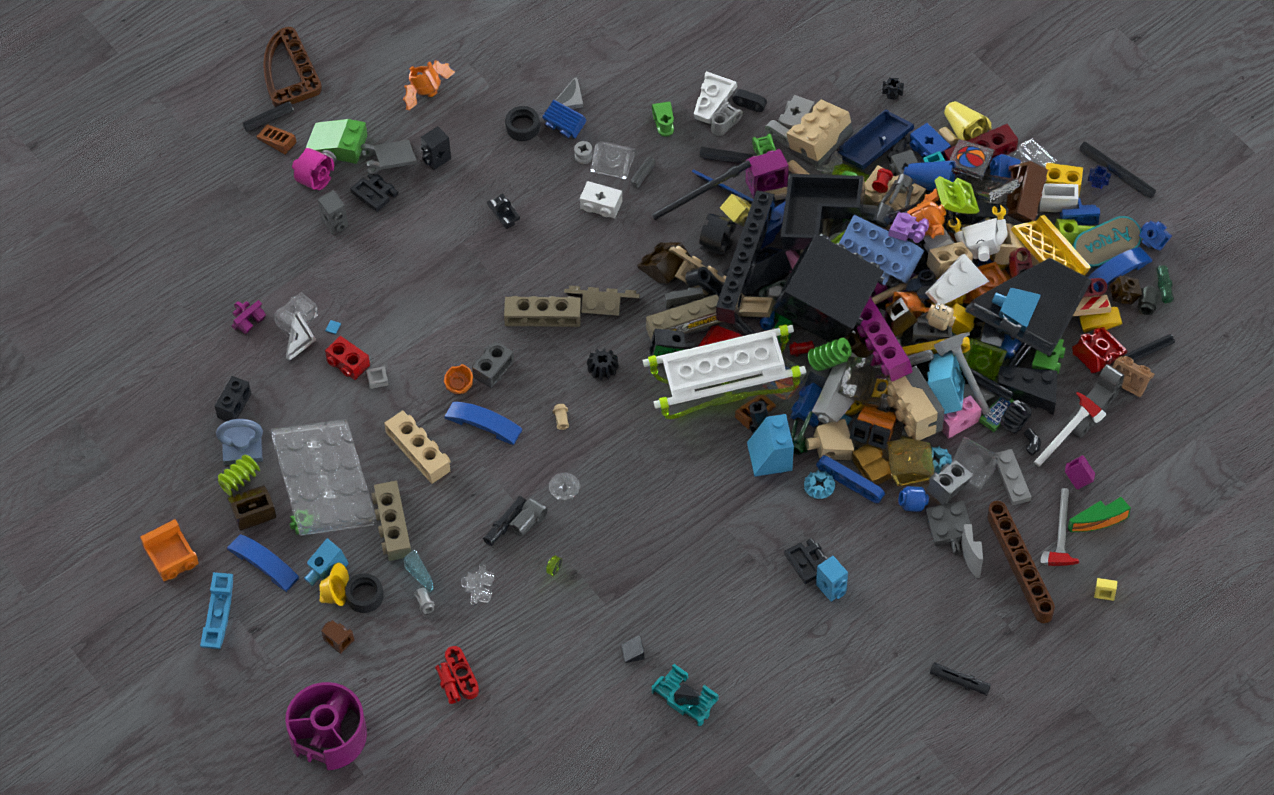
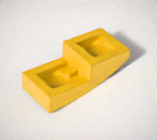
M1111 307V312L1079 316L1084 333L1101 327L1107 330L1123 324L1118 307Z

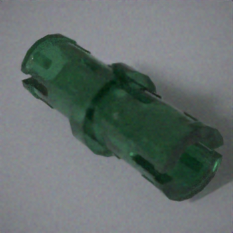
M1165 265L1156 268L1159 280L1157 285L1161 291L1162 302L1171 303L1174 301L1172 293L1173 282L1169 277V269Z

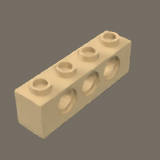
M402 410L384 423L387 435L431 484L450 472L449 463L451 461L449 457L439 451L438 445L433 440L430 441L427 438L425 430L418 428L411 415H407Z

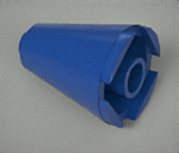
M955 161L910 163L908 167L904 168V174L913 179L912 184L915 183L933 192L934 189H937L934 180L939 176L954 182L955 174H953L952 168H956Z

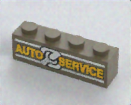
M716 294L647 316L646 330L650 339L652 340L654 329L682 331L686 334L722 322L716 319L718 295Z

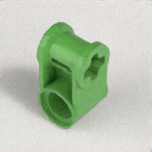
M671 102L652 104L653 118L656 122L658 133L664 137L672 135L674 132V117Z
M767 134L765 137L752 138L753 149L757 156L776 150L771 134Z

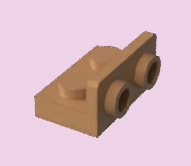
M1127 356L1119 357L1113 365V368L1124 374L1122 388L1138 397L1143 395L1150 379L1155 375L1150 372L1151 369L1144 365L1139 366L1135 364L1134 360Z

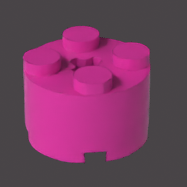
M306 148L301 156L294 160L292 164L294 178L296 182L313 190H322L331 179L329 174L330 171H334V161L325 154L311 148Z

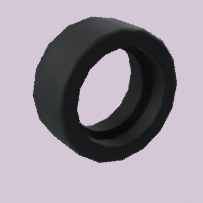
M518 106L511 109L505 119L507 134L517 141H528L536 137L540 130L538 113L528 106ZM519 118H528L533 121V125L527 129H517L512 126V123Z
M368 573L353 576L345 587L347 603L356 612H372L381 605L384 598L380 580ZM361 585H370L375 588L376 595L371 600L361 602L354 599L353 591Z

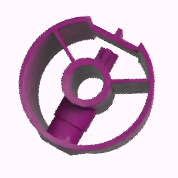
M331 682L310 685L296 694L287 708L285 716L286 728L292 750L297 758L300 755L299 753L307 756L308 762L315 759L325 763L327 770H335L350 764L362 752L367 739V727L363 708L358 697L347 687ZM319 705L311 712L310 718L299 719L306 711ZM350 708L358 715L360 723L355 734L344 743L342 740L341 722L348 711L347 709ZM313 738L309 745L317 749L334 746L336 748L324 750L323 754L297 744L296 739Z

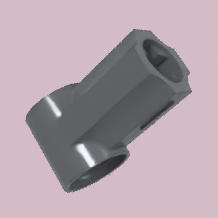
M879 203L878 206L864 204L862 219L886 228L888 224L884 221V217L888 213L893 212L894 209L883 203Z
M529 498L523 505L522 511L510 523V528L518 536H523L536 522L539 523L545 518L548 508L534 498Z

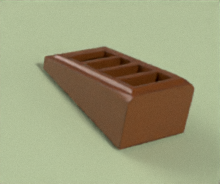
M268 124L256 136L258 140L285 155L296 144L295 135Z
M763 393L735 411V418L748 430L753 422L752 418L746 413L750 414L749 405L752 402L763 400L768 405L766 407L768 413L776 407V404Z

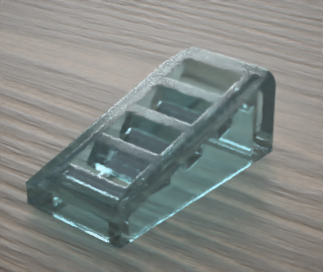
M411 551L404 557L405 569L429 592H432L434 588L431 576L417 551Z

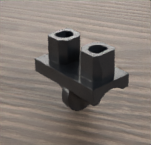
M503 193L496 199L487 201V205L505 229L514 226L515 222L520 220L519 214Z

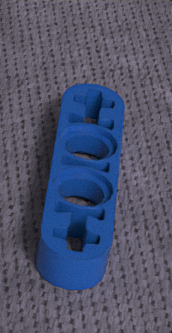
M823 455L816 463L817 468L821 472L826 471L830 476H833L834 480L874 503H879L885 496V492L878 485L828 456Z

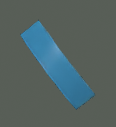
M213 572L209 609L200 644L202 648L221 649L230 612L233 574Z

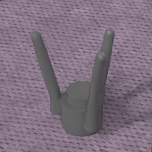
M900 174L880 203L884 204L894 190L895 192L889 201L890 204L894 202L899 192L904 194L907 191L905 207L909 206L911 193L914 189L911 185L913 179L905 174Z

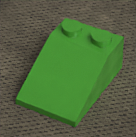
M343 119L315 123L306 148L314 149L320 153L323 150H328L336 156L337 160L357 164L362 152L361 145L365 144L368 136L366 122Z

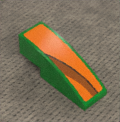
M1122 497L1106 506L1100 500L1071 518L1068 530L1069 532H1086L1107 528L1129 518L1131 507Z

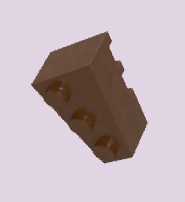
M1032 161L1009 166L1011 180H1008V186L1011 189L1010 194L1007 195L1008 216L1022 223L1035 221L1039 202L1042 199L1043 187L1047 180L1048 169Z

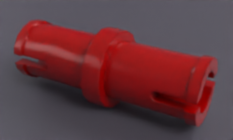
M440 663L441 668L439 665L435 668L441 680V688L445 690L449 704L456 703L455 699L459 702L461 697L455 685L457 682L451 675L448 663Z

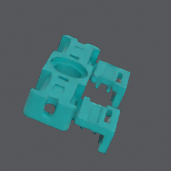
M673 664L672 670L665 676V680L664 676H661L652 685V694L657 692L667 699V705L681 715L688 714L697 721V726H701L704 723V719H708L710 716V709L719 700V695L704 685L698 706L676 704L674 702V693L679 689L680 683L688 679V673Z

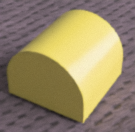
M1097 578L1094 598L1114 601L1117 581Z

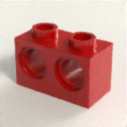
M341 335L325 350L328 364L332 367H337L346 377L350 376L354 380L370 366L369 355Z

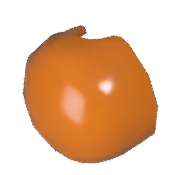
M463 364L455 367L452 366L444 376L446 389L454 394L466 393L472 387L473 374L470 368Z

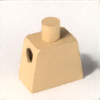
M841 419L837 423L830 422L817 426L814 438H806L805 441L807 450L817 449L819 458L825 455L833 460H851L852 452L854 451L852 440L849 439L850 434L845 419Z

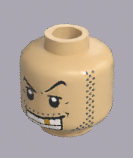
M937 303L931 305L926 319H928L930 326L944 331L948 326H953L956 317L953 316V308Z

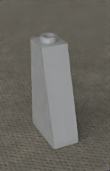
M852 353L849 361L832 368L812 412L823 423H837L873 380L877 372Z

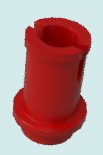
M813 341L793 342V344L789 345L790 354L795 357L799 354L808 353L810 349H814Z

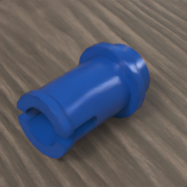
M772 311L770 317H763L760 320L762 329L771 330L774 327L775 312Z

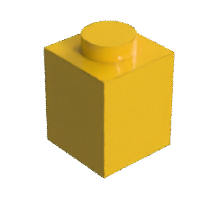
M956 303L951 307L954 310L953 316L956 317L952 326V332L956 335L971 332L975 325L973 322L975 316L965 311L966 308Z

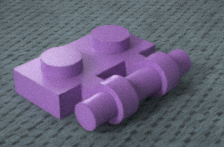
M898 212L888 236L907 241L910 238L915 243H919L923 240L925 232L929 228V221L924 218L922 221L917 222V217H913L908 213Z

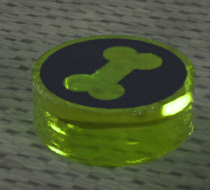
M556 555L553 556L547 564L546 573L555 576L561 567L562 558Z

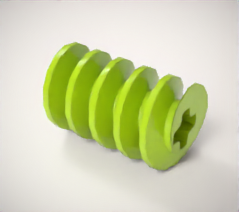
M246 454L242 455L241 459L236 460V465L231 464L230 469H225L224 474L218 475L220 487L229 496L233 495L231 489L239 491L237 484L242 487L245 486L243 479L250 482L249 474L256 477L254 470L260 472L257 463Z

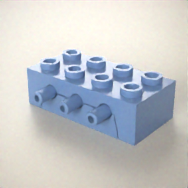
M854 215L839 244L844 245L847 248L846 250L851 253L860 254L869 263L874 262L878 264L880 269L884 270L882 277H885L883 285H886L890 276L907 284L924 250L909 241L888 236L889 231Z

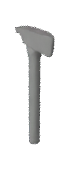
M970 333L955 335L936 343L934 347L941 356L950 350L956 356L969 386L982 409L983 415L991 412L962 353L961 344L963 343V338L969 336Z

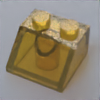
M909 438L887 442L891 476L897 487L929 480L934 474L930 443Z

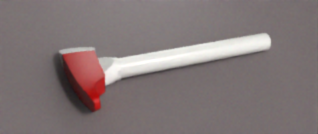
M1076 392L1081 406L1078 414L1034 463L1040 467L1083 418L1090 415L1093 421L1097 423L1106 416V413L1088 397Z

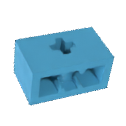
M831 556L817 566L816 586L830 601L843 597L847 591L848 572L834 556Z

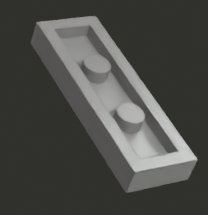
M1009 449L994 453L993 459L1012 506L1031 501V494L1013 450Z

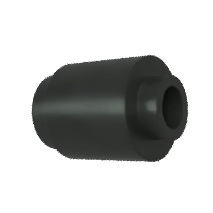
M1146 286L1141 289L1142 295L1139 297L1137 307L1141 314L1152 315L1157 307L1159 292L1152 286Z

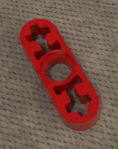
M457 646L447 648L445 660L462 696L465 699L476 698L479 694V686L462 649ZM453 653H454V654L457 656V658H458V662H459V663H457V664L455 663L454 658L451 657V654H453ZM459 669H466L468 671L463 677L456 674ZM468 681L469 686L473 688L472 692L467 690L465 682Z

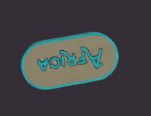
M1118 216L1079 234L1074 241L1073 247L1091 268H1095L1123 252L1137 248L1142 239L1139 236L1142 231L1134 219L1127 216Z

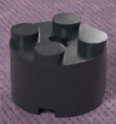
M710 213L706 220H709L708 224H703L699 244L702 246L700 249L723 255L726 253V250L731 249L733 240L730 238L731 234L735 231L736 223L729 218Z

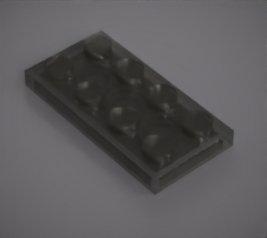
M975 173L963 180L971 184L976 199L979 201L985 200L990 203L999 200V197L1002 195L1013 193L1014 189L1020 186L1018 179Z

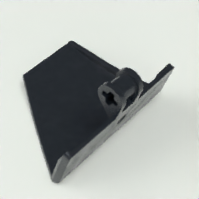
M1048 258L973 299L965 311L998 329L997 332L1007 334L1011 337L1010 339L1015 340L1016 338L1050 356L1086 293L1091 279L1052 258ZM1010 288H1015L1041 295L1025 332L1020 330L1021 324L1016 325L1009 321L1006 316L1003 319L999 317L1002 307L992 303L996 292L1007 296Z

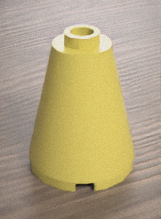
M951 102L945 108L944 114L960 143L984 134L988 130L991 131V122L986 116L961 103Z

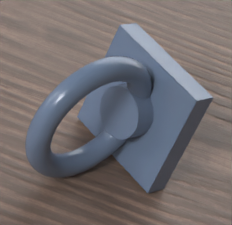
M233 419L222 423L217 428V439L223 445L224 465L236 464V460L241 459L244 454L250 456L255 462H263V430L258 423L248 419Z

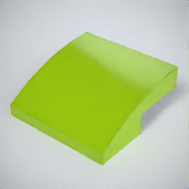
M941 176L934 180L941 204L945 209L966 214H976L979 212L970 183L959 178L951 182Z

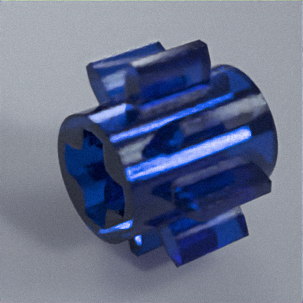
M1097 165L1094 169L1090 168L1087 181H1091L1092 187L1101 189L1104 185H1109L1111 173H1107V167Z

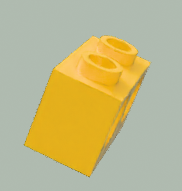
M1046 163V169H1048L1046 183L1078 184L1079 196L1083 167Z

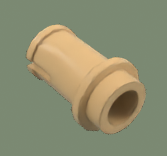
M557 404L553 409V414L556 416L557 429L559 430L569 427L567 418L568 408L565 404Z

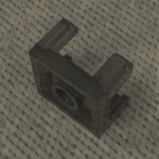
M849 356L838 393L861 405L880 407L882 398L872 397L876 380H888V375L884 376L880 367L871 366V361L866 358Z

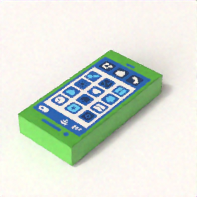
M1000 397L989 408L991 412L982 415L979 422L995 432L1001 426V417L1014 400L1006 401Z

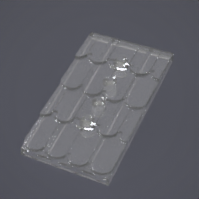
M346 419L271 429V436L300 536L376 525L375 511Z

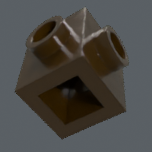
M1119 276L1110 285L1113 302L1132 305L1142 295L1139 279Z

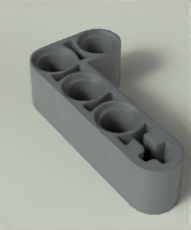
M1107 364L1099 375L1098 383L1086 397L1105 411L1119 394L1123 385L1124 374ZM1079 405V406L1077 407V409L1072 413V415L1068 418V420H1067L1066 423H1065L1064 428H1065V427L1068 425V423L1078 414V412H1079V410H1080V408H1081L1080 405ZM1088 415L1082 419L1071 433L1082 438L1095 422Z

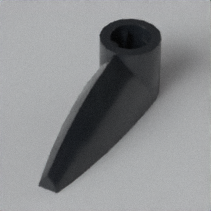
M706 267L690 270L685 275V280L690 287L700 286L711 295L717 294L719 298L723 285Z

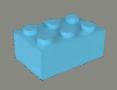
M951 350L943 356L939 353L933 354L934 359L929 363L930 372H927L928 381L926 382L944 408V414L960 411L963 406L965 380L963 375H961L957 358Z

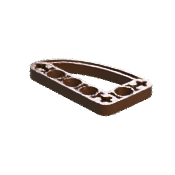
M288 26L277 31L267 44L263 62L266 87L273 106L277 107L288 101L291 104H295L318 96L322 92L321 82L296 30ZM287 34H289L292 37V40H289ZM283 42L301 82L275 90L271 72L272 58L278 45ZM293 46L300 47L297 51L290 50ZM299 59L306 60L303 64H298L296 62ZM311 72L312 75L309 77H304L303 73ZM311 82H313L315 89L311 87ZM294 91L301 92L298 96L292 95Z

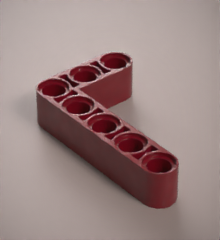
M1025 247L1013 250L1009 255L1011 278L1018 275L1020 271L1024 272L1032 267L1031 253ZM1017 253L1022 255V261L1018 260ZM1102 278L1091 279V283L1083 297L1104 294L1107 290L1105 280ZM1094 283L1099 287L1098 292L1093 288Z

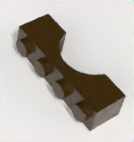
M899 298L885 308L884 319L895 337L918 322L914 313L902 298ZM853 331L844 337L851 346V353H854L862 361L873 353V350H868L865 344V337L861 338L858 332Z

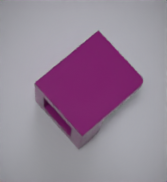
M1084 455L1066 464L1065 473L1076 489L1094 482L1095 472Z

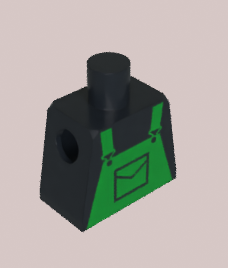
M654 329L649 347L650 358L695 348V342L685 341L682 331Z

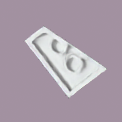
M706 71L705 80L701 86V94L695 107L694 118L711 124L712 115L727 102L737 88V82Z
M962 254L929 288L926 295L934 304H946L986 284L989 280L965 254Z

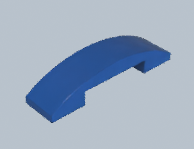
M1141 247L1133 248L1112 258L1095 270L1088 278H1102L1107 283L1108 289L1109 284L1119 276H1123L1133 269H1141L1151 263L1152 259ZM1094 283L1093 288L1098 292L1099 287Z
M452 402L444 416L445 419L462 425L465 422L496 434V439L511 445L515 444L522 431L521 427L509 419L486 408L464 402Z
M240 534L227 547V550L238 558L247 560L268 575L271 581L285 592L299 579V576L280 558L258 542Z

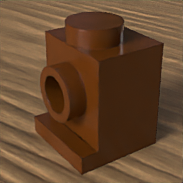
M332 620L327 622L322 628L323 640L340 654L354 641L353 631L350 629L347 631L341 623L337 624Z

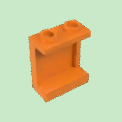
M176 519L140 536L145 551L163 581L173 579L178 574L191 570L199 564L196 553L192 551L180 531Z

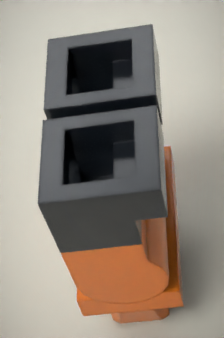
M871 405L869 407L864 406L858 418L853 421L849 439L862 443H867L869 439V445L885 449L894 432L897 419L896 414L890 411H880L877 407ZM857 433L863 434L865 436H858ZM875 439H880L884 442H877Z

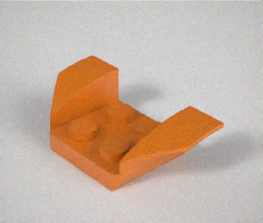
M996 262L977 267L989 282L966 293V300H963V303H970L973 299L1011 279L1006 270L1001 271Z

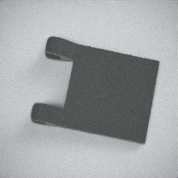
M409 140L379 145H361L362 150H367L361 152L363 157H369L375 153L378 162L373 160L367 162V166L372 167L367 169L369 174H375L381 169L417 164Z

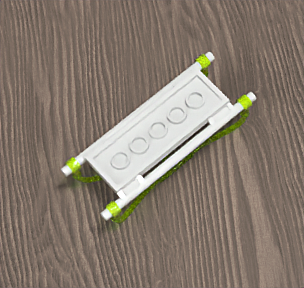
M785 324L768 331L657 357L653 355L649 356L648 359H644V367L650 366V372L658 381L669 384L672 394L670 398L661 397L659 400L653 401L655 409L661 408V413L666 419H676L711 405L717 406L746 399L749 396L786 393L795 390L800 384L801 374L806 373L805 366L799 367L797 365L786 370L782 357L788 342V335L794 332L793 325L787 326ZM779 335L781 337L782 342L781 347H779L778 340L776 337ZM658 364H664L667 379L658 375ZM758 374H763V376L729 383V381L750 377ZM788 377L793 378L794 385L787 388L744 391L732 394L733 390ZM720 383L722 384L721 386L695 391V389L716 385ZM720 393L725 394V396L714 398L711 401L696 405L682 412L669 415V405Z

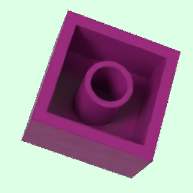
M780 149L747 159L752 166L746 169L745 182L753 198L756 190L764 192L788 187L789 165Z

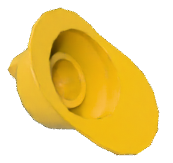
M334 564L330 576L320 582L319 600L321 603L337 604L338 606L345 604V587L349 581V575L343 564Z

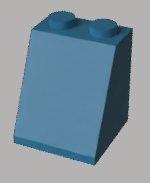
M782 414L766 417L747 441L754 477L793 471L794 446L787 416Z

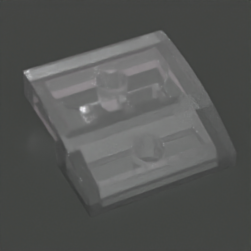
M1033 138L1021 143L1018 150L1007 155L1021 160L1020 163L1032 161L1046 168V163H1057V160Z

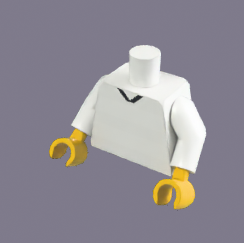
M1000 205L1001 211L997 213L995 206L992 208V212L998 217V220L994 218L963 227V231L960 230L961 222L957 217V224L955 226H952L950 220L948 221L951 229L955 231L956 241H962L973 254L974 259L979 258L981 261H987L990 255L1000 251V245L1008 234L1006 220L1003 219L1006 209L1002 205Z

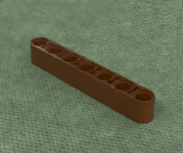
M993 501L989 505L987 518L1035 618L1040 623H1048L1053 618L1054 602L1006 505L1002 501Z

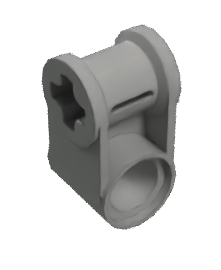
M728 101L725 102L712 115V133L716 136L726 134L731 127L740 121L743 111L735 109Z

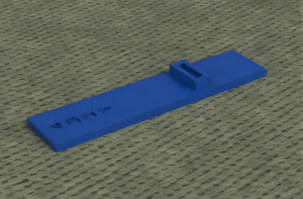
M694 169L692 170L696 176L708 182L713 180ZM722 183L717 185L742 199L753 202L752 198Z

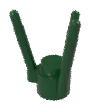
M812 411L808 413L800 433L796 436L798 421H794L791 438L794 446L793 453L801 455L803 452L807 453L808 451L805 444L806 438L803 434L813 414Z

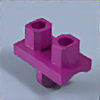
M258 300L250 306L247 301L243 304L237 301L234 304L236 310L232 313L235 317L239 316L233 320L232 328L234 330L238 328L246 334L253 328L248 319L253 317L257 323L265 319L266 314L261 308L262 303Z

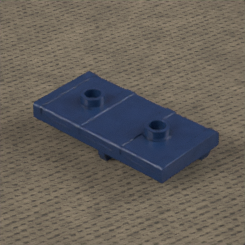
M885 109L839 146L838 157L864 170L894 144L898 143L905 135L914 130V124Z

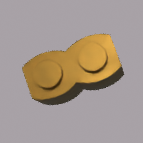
M867 444L852 452L851 459L854 465L867 480L879 485L892 477L893 467L889 461L882 457L881 448Z

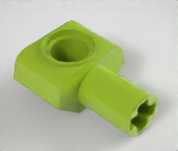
M1056 219L1055 227L1071 245H1074V241L1079 234L1095 227L1077 225L1075 219Z

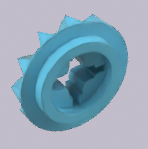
M931 446L929 449L924 450L921 455L922 467L932 474H939L945 464L948 463L950 465L952 463L951 454L948 453L947 449H942L940 446ZM934 455L940 458L939 464L936 460H933Z
M817 470L814 473L810 472L805 477L804 489L811 497L823 499L829 497L834 492L835 482L832 475L830 476L826 471L820 472ZM816 480L819 482L823 481V487L820 485L816 486Z

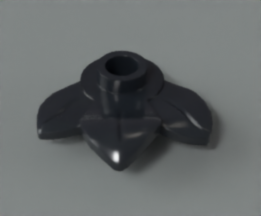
M928 269L922 270L917 278L911 279L907 283L906 291L917 292L919 299L927 301L930 298L926 295V292L938 279H936L933 271Z

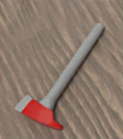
M1067 488L1061 489L1057 548L1055 552H1043L1041 556L1042 565L1068 566L1079 564V559L1070 557L1065 551L1069 490Z

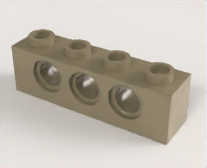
M572 296L505 297V326L580 327L581 298Z
M397 481L374 485L375 492L371 494L373 504L378 505V509H375L377 521L381 520L382 526H378L380 538L384 537L385 540L384 543H381L383 554L388 555L389 561L412 557Z

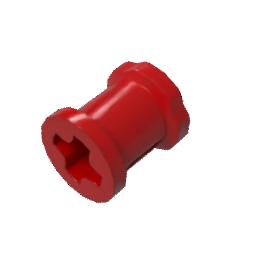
M880 168L877 172L876 180L872 183L873 190L878 193H886L888 183L893 178V173L885 168Z

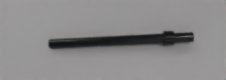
M747 160L738 166L730 167L729 171L652 213L653 218L657 220L732 177L734 179L740 175L739 173L752 166L750 161Z

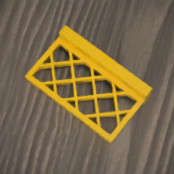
M1045 215L1040 216L1036 221L1012 227L1011 231L1039 263L1046 260L1045 258H1052L1084 276L1090 270V265Z

